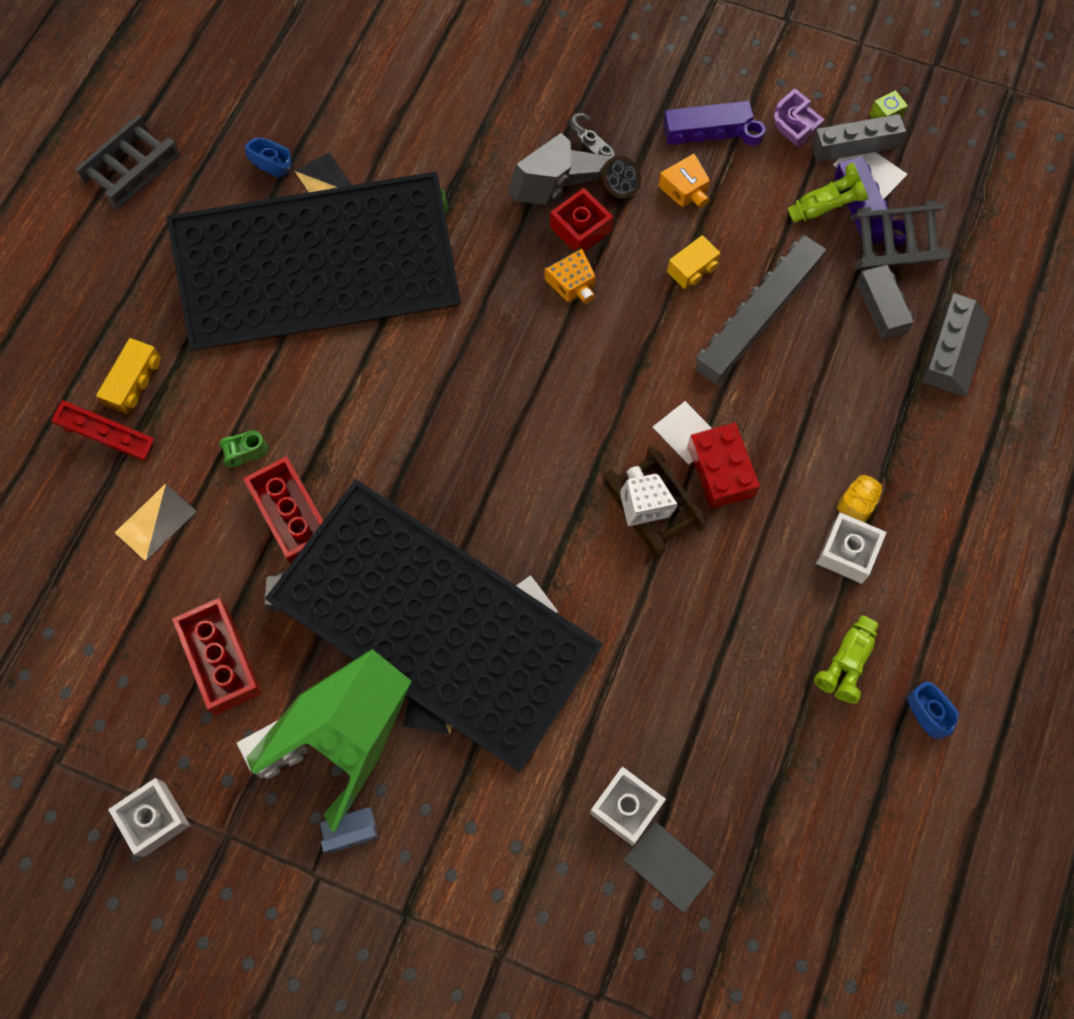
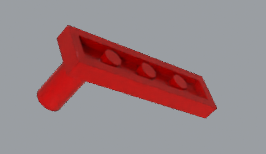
M61 400L51 420L52 424L62 427L65 432L77 433L142 461H145L154 442L153 437L64 400Z

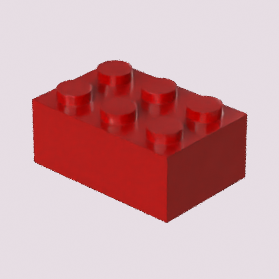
M736 422L690 435L687 447L710 509L756 497L760 484Z

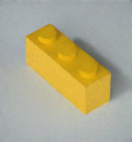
M129 338L96 395L103 406L129 415L130 411L136 407L142 390L148 386L149 378L153 371L160 364L161 357L155 347Z

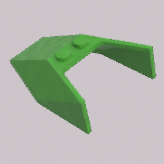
M373 649L369 650L298 696L246 757L251 772L257 774L303 744L313 746L350 776L347 787L324 813L330 830L335 833L379 760L412 681Z

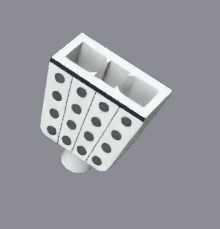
M639 466L630 468L627 471L629 479L620 491L628 526L669 518L678 505L660 476L657 474L644 476Z

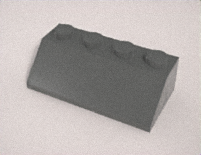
M956 293L952 294L944 308L921 382L964 397L967 396L990 322V318L976 300Z

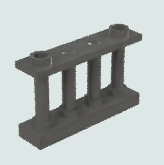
M140 114L129 121L126 126L75 168L84 184L94 179L105 188L108 200L117 210L180 156L179 150L171 138L168 137L164 142L160 143L147 132L148 128ZM139 138L154 148L146 157L131 146ZM124 151L139 162L131 170H128L116 160ZM107 165L123 176L115 184H112L99 173Z
M936 201L923 202L922 206L875 211H871V207L857 209V213L850 216V221L861 220L864 254L861 255V259L854 261L855 270L877 268L884 265L889 267L936 262L950 258L949 249L941 250L937 242L935 212L946 208L945 203L937 204ZM926 213L928 248L924 252H919V248H916L913 214ZM904 215L907 250H905V254H897V250L894 249L892 216ZM882 218L885 242L883 256H876L873 253L870 219Z

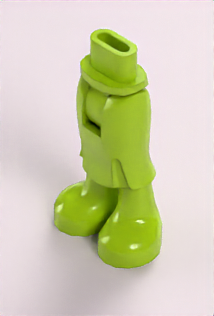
M852 162L846 166V173L843 178L834 183L831 181L828 185L807 193L800 199V202L796 200L797 204L789 207L788 210L793 222L796 223L802 219L807 221L819 217L834 208L843 207L844 204L850 202L866 201L869 197L855 164ZM851 188L849 191L840 195L841 191Z
M861 615L858 622L852 624L851 629L845 634L837 654L831 659L832 664L828 670L819 671L814 678L815 684L821 690L832 693L838 684V678L843 670L846 672V675L838 686L835 697L848 703L856 704L859 702L861 691L856 687L859 676H862L863 667L875 645L876 630L879 626L876 621Z

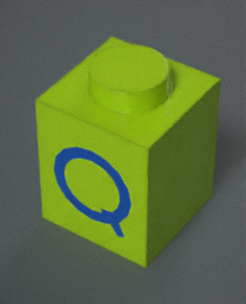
M895 90L875 100L869 115L871 119L900 114L901 119H903L908 105Z

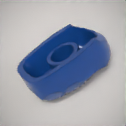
M260 137L250 140L245 145L246 157L262 171L270 173L277 178L284 177L289 173L291 169L290 150L286 147Z
M924 682L907 695L906 698L911 711L930 737L938 740L944 739L954 732L960 714L953 703L937 686L931 682Z

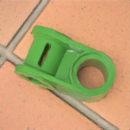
M254 430L223 438L219 442L220 448L224 452L225 458L223 462L226 467H236L252 460L261 459L268 452L266 441L258 431ZM259 442L256 447L251 448L253 443Z

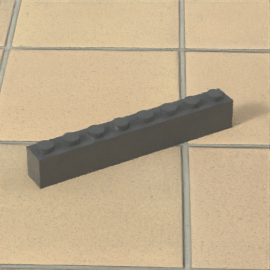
M805 235L799 242L794 241L788 250L789 254L786 257L781 256L775 265L776 269L773 272L769 271L762 281L763 284L760 287L756 286L752 290L747 303L743 301L736 310L737 314L735 317H729L723 325V331L720 334L715 333L709 342L710 346L706 350L703 348L698 353L695 359L697 360L695 370L718 385L819 266L825 255V248Z

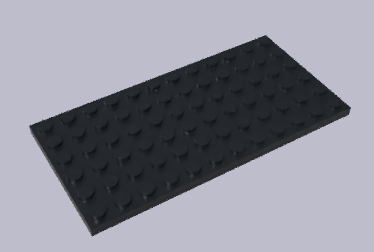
M437 171L166 216L191 351L461 305Z
M357 479L353 481L265 597L266 601L353 660L373 649L412 681L406 694L407 697L519 773L603 645V643Z

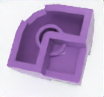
M794 88L777 104L774 119L775 126L780 133L794 145L801 147L807 143L808 138L816 129L823 125L825 119L809 107L811 101Z

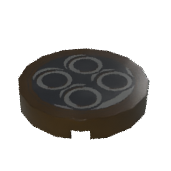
M621 155L614 156L606 161L600 169V183H602L603 191L610 198L622 201L631 198L638 192L641 186V174L636 163L630 158Z

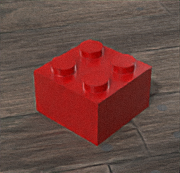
M585 188L550 212V228L573 251L581 247L583 252H585L612 232L613 216Z

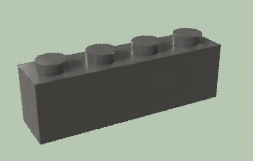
M900 114L818 128L816 129L811 146L818 163L899 148L906 130Z

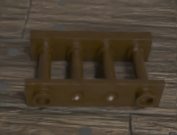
M650 446L646 454L648 460L638 466L641 468L642 473L654 468L665 486L673 494L677 505H681L688 517L662 533H656L652 527L653 521L632 525L656 559L664 554L667 540L692 525H695L698 531L701 532L704 530L707 521L703 510L694 505L666 466L662 453L660 451L656 452L653 446ZM611 469L604 473L603 484L625 514L620 491L629 477L627 472L620 476L619 474L616 475Z

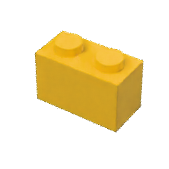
M702 235L669 260L667 272L686 289L690 285H696L702 279V276L708 272L712 273L718 267L721 253Z

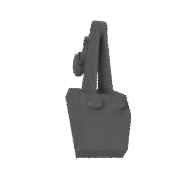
M584 113L574 114L570 119V127L577 134L580 144L590 153L571 150L570 141L560 133L516 164L507 191L514 200L547 205L552 200L556 201L564 193L563 187L599 180L601 167L606 161L614 157V151L594 131L586 130L577 123L578 119L590 121L591 118Z

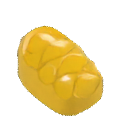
M867 475L859 476L841 496L837 505L838 511L865 523L878 504L882 493V484L873 477Z

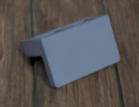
M370 807L346 814L335 833L330 830L327 821L320 823L324 841H321L323 852L326 854L379 838Z

